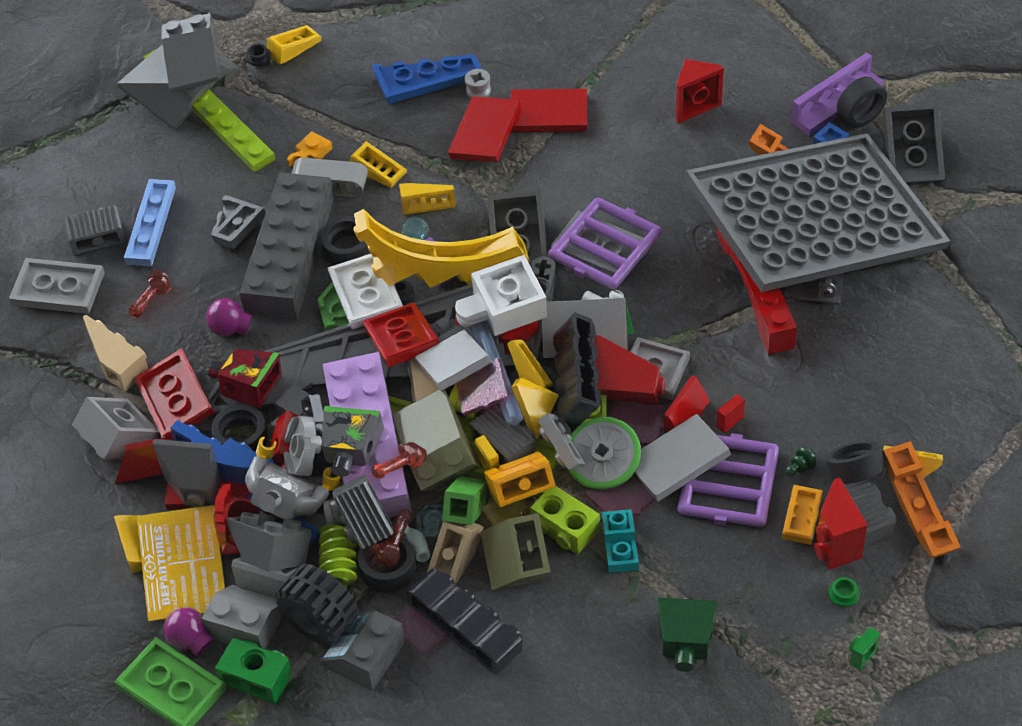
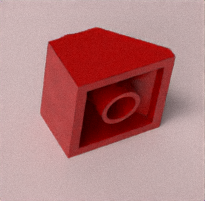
M840 478L834 479L821 509L819 525L816 527L817 540L814 543V550L820 561L824 560L829 570L862 559L867 532V523Z

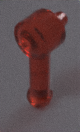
M158 269L152 271L148 277L149 287L136 303L129 308V314L133 318H138L142 315V311L156 294L160 295L169 291L170 281L167 273Z
M415 442L402 443L398 447V450L401 452L400 455L382 464H375L371 469V473L376 479H382L386 474L407 464L412 468H418L425 461L427 452Z
M405 508L400 510L393 527L394 533L390 535L388 541L382 544H372L370 552L376 555L378 563L390 568L398 563L401 556L399 545L412 514L410 510Z

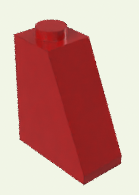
M595 335L594 343L597 348L595 364L599 371V381L596 385L600 395H607V400L658 404L659 395H664L666 384L665 378L661 376L659 367L612 341Z

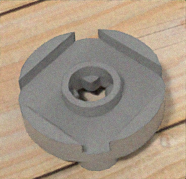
M293 417L289 422L285 435V442L290 443L289 452H284L285 467L289 474L310 476L313 470L314 456L321 451L322 439L320 436H316L314 417Z

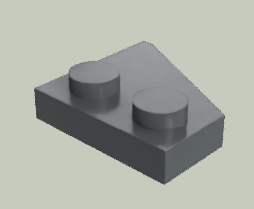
M225 195L222 199L224 204L223 210L218 212L217 223L213 227L211 236L215 243L235 249L264 219L266 212L263 207Z

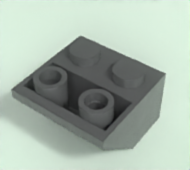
M260 510L258 514L243 512L241 516L227 519V526L245 563L265 571L290 568L306 563L312 530L301 526L300 521L295 519L285 520L263 510Z

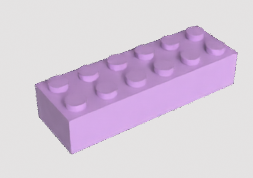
M379 352L323 364L330 406L380 411L384 425L383 433L369 463L366 466L351 465L349 475L343 477L344 484L366 474L389 518L412 513Z

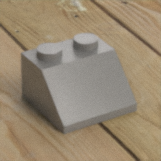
M86 397L72 423V426L80 433V437L89 442L96 450V454L105 460L123 459L125 454L124 445L155 439L160 434L159 430L129 399Z
M231 585L214 594L202 617V621L207 628L206 632L214 640L227 644L231 642L232 638L241 641L250 640L266 650L283 614L276 604L275 597Z

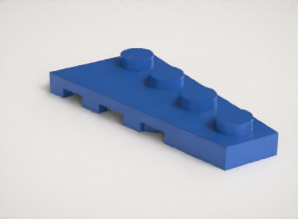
M475 54L442 57L441 61L433 62L429 59H421L417 64L404 65V61L393 62V66L381 67V63L372 64L373 73L387 104L465 83V76L469 71L482 69Z

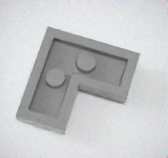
M549 413L538 419L542 426L539 428V431L546 442H552L557 450L555 457L563 468L567 467L568 470H577L583 466L585 462L571 441V434L573 432L567 422L561 420L559 415Z

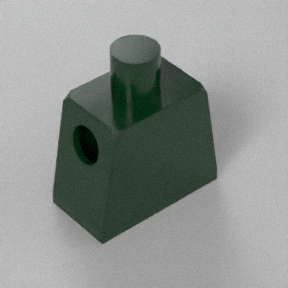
M658 597V625L662 654L665 657L675 658V668L678 671L689 672L694 669V659L704 660L708 657L717 618V601Z

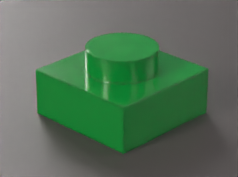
M869 627L863 636L858 634L849 647V650L852 651L850 665L861 671L878 649L880 639L878 631Z

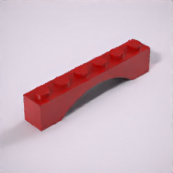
M717 228V235L724 252L733 259L744 280L754 310L759 335L767 354L795 349L797 326L780 288L761 292Z

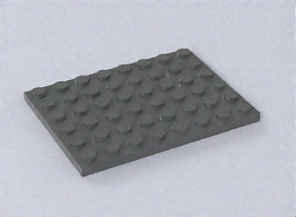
M868 133L686 170L684 175L685 181L761 292L947 249L950 243L949 238Z

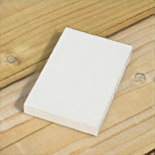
M371 254L328 267L329 276L352 330L364 326V320L403 306L394 284L388 286L382 278L378 279L375 276L371 264L374 263Z

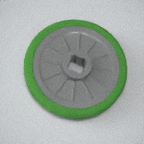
M611 417L593 418L582 423L571 434V441L585 464L577 470H569V472L582 485L599 490L614 488L626 482L636 471L641 458L640 442L634 430L623 421ZM602 449L607 451L604 457L598 455Z

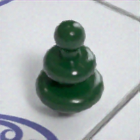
M806 447L798 448L796 455L791 459L792 465L786 468V474L794 476L797 471L805 472L807 468H814L817 464L815 451L813 449L809 450Z

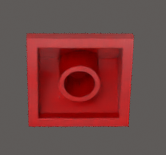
M685 59L676 84V122L678 124L722 105L724 74L722 65Z

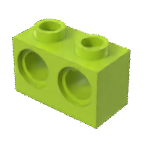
M557 486L546 490L530 507L531 514L539 513L542 533L555 539L563 549H570L577 555L600 532V514Z

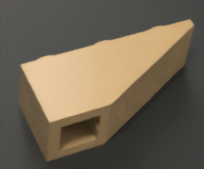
M87 315L83 316L88 335L105 378L126 392L136 383L134 377L148 369L145 352L140 347H133L127 343L125 338L119 333L114 334L108 330L100 320L95 321Z

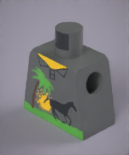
M332 406L324 407L322 450L326 461L333 463L332 472L335 475L348 476L351 465L366 466L369 463L384 430L380 411Z

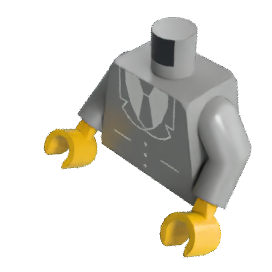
M261 437L256 449L258 457L253 458L245 476L246 486L249 492L253 494L250 502L260 507L263 511L270 512L285 520H290L300 515H313L329 496L328 491H333L340 486L341 476L337 475L331 478L332 468L327 467L323 471V482L320 486L299 475L289 474L286 469L271 462L267 463L266 460L273 457L277 443L274 441L273 446L267 448L263 446L265 437Z

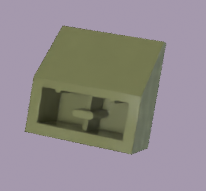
M539 513L508 519L481 531L492 591L552 579Z

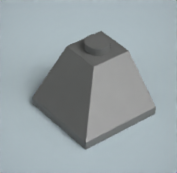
M154 439L153 446L163 477L182 502L192 507L214 505L222 478L212 444Z

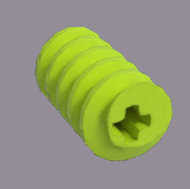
M335 524L325 525L319 531V568L336 578L345 588H348V585L353 584L357 580V574L355 573L357 570L355 562L357 560V553L355 552L357 550V543H351L343 526Z

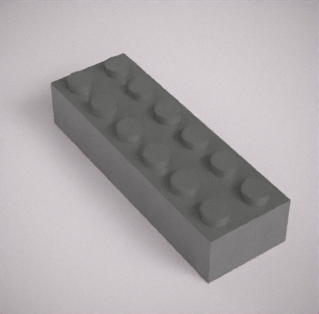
M279 172L240 290L241 302L245 313L298 319L321 244L320 236L322 229L327 224L334 201L331 177Z

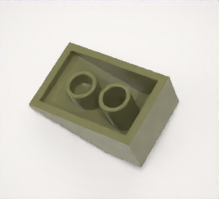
M445 389L442 391L438 390L392 414L408 464L421 491L431 493L456 480L459 476H464L481 467Z

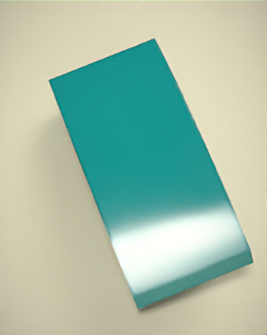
M632 509L602 512L609 573L639 570Z

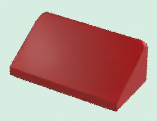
M690 376L664 414V433L671 431L696 414L700 417L708 405L709 397L696 376Z

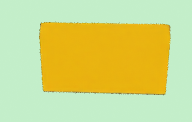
M141 515L114 516L131 573L142 571L137 516Z

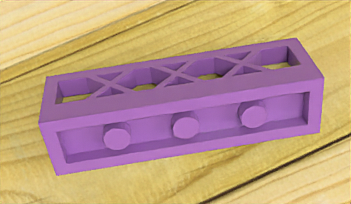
M865 53L795 99L792 106L791 123L810 137L829 122L831 123L840 117L837 113L838 99L853 81L868 76L883 86V80L871 72L872 56Z

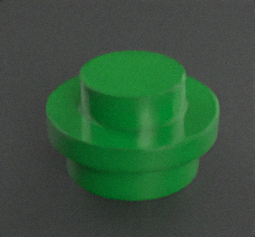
M841 577L830 585L828 595L833 604L846 608L858 602L860 590L852 579Z

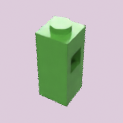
M459 476L445 491L442 521L472 525L486 509L488 489L486 479Z

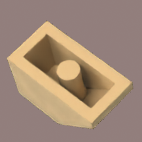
M443 521L427 572L432 568L437 569L441 573L446 572L452 577L456 585L476 553L481 531H483L484 527L476 523L469 525Z

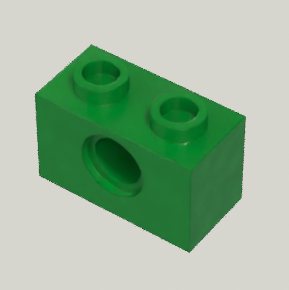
M232 638L215 667L218 678L225 682L226 686L276 704L292 675L289 659L282 652L277 650L268 651L260 648L250 640L241 641L236 638ZM260 666L257 670H250L253 667Z

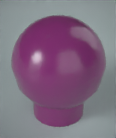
M221 298L214 301L206 312V323L209 329L220 336H230L235 333L245 336L252 319V315L243 312L241 306L229 298Z
M190 607L178 608L172 611L165 620L164 635L168 643L180 650H190L196 657L201 655L212 644L214 638L206 632L207 628L202 621L203 616L196 609Z

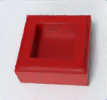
M737 394L717 410V428L723 433L744 417V398Z

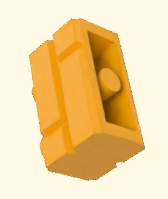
M539 451L500 465L498 469L495 467L484 471L490 496L499 507L556 487L550 463Z

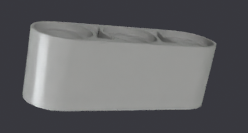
M299 158L295 161L291 174L331 177L334 196L359 197L363 193L368 170L364 165L357 162Z

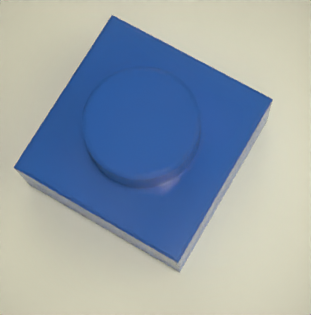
M829 122L813 136V144L850 137V134Z

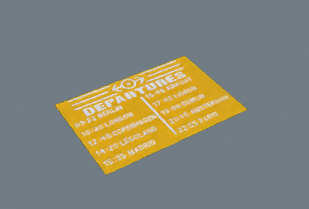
M214 505L137 516L148 621L166 619L172 611L181 607H190L200 613H205L214 594L225 589L220 546L213 518Z

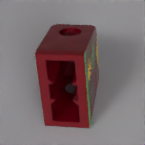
M237 349L233 351L226 363L212 361L209 368V376L219 379L220 390L223 396L260 409L282 376L280 355L276 352Z

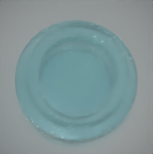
M418 217L408 219L402 228V235L410 238L424 240L429 234L428 225L423 219Z

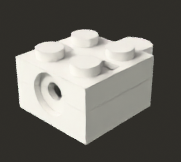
M525 255L471 273L474 295L458 300L455 305L456 318L460 325L469 327L487 320L494 336L547 317L546 296Z

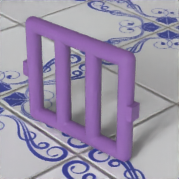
M597 197L549 250L548 257L574 270V275L582 279L586 276L610 289H616L662 235L663 230L660 226L637 216L635 210L628 207L624 210ZM598 210H602L648 234L642 241H639L592 217ZM585 226L634 251L625 259L578 236V233ZM569 244H572L619 267V269L611 277L562 252Z
M731 433V437L717 435L729 449L766 454L764 466L723 460L709 470L762 478L760 490L693 479L681 488L677 507L678 513L685 516L714 520V524L726 526L727 522L754 527L765 526L779 453L778 445L742 439L743 435ZM698 492L758 502L756 514L690 504L692 493Z

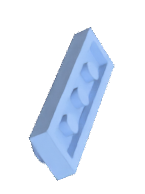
M148 180L125 252L124 260L126 265H153L176 186L174 181Z

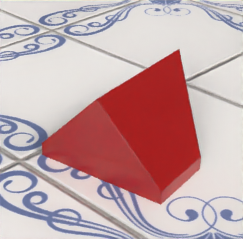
M161 438L160 440L172 441V438ZM154 439L124 445L125 454L115 484L162 474L153 446Z

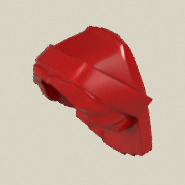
M231 484L222 485L218 495H216L214 506V525L219 545L222 547V554L240 553L227 526V519L241 516L243 512L258 514L262 510L260 507L253 505L248 499L233 497Z

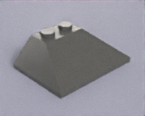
M161 45L117 83V86L175 130L191 116L192 104L217 82L171 93L168 85L163 46ZM220 53V81L217 82L225 86L241 72V68Z

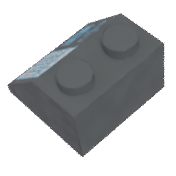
M377 611L359 613L358 617L334 645H330L319 663L373 691L405 644L402 623Z

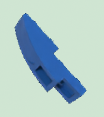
M179 420L170 427L174 441L212 444L221 478L230 482L246 484L245 476L253 458L258 457L247 444L243 442L238 443L229 438L222 445L217 439L213 437L208 438L201 434L195 426L186 425ZM272 459L266 460L267 463L271 462L275 464V462Z

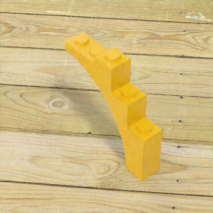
M364 209L354 214L356 226H354L355 235L360 242L364 241L373 256L374 263L371 264L375 276L378 279L382 278L388 286L416 274L420 281L424 280L430 288L455 276L461 282L465 281L470 285L472 284L471 273L525 255L527 261L530 262L525 243L513 227L494 235L474 240L432 242L410 238L394 232L377 222Z

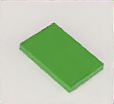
M157 637L114 681L116 688L172 726H195L227 690L225 682Z

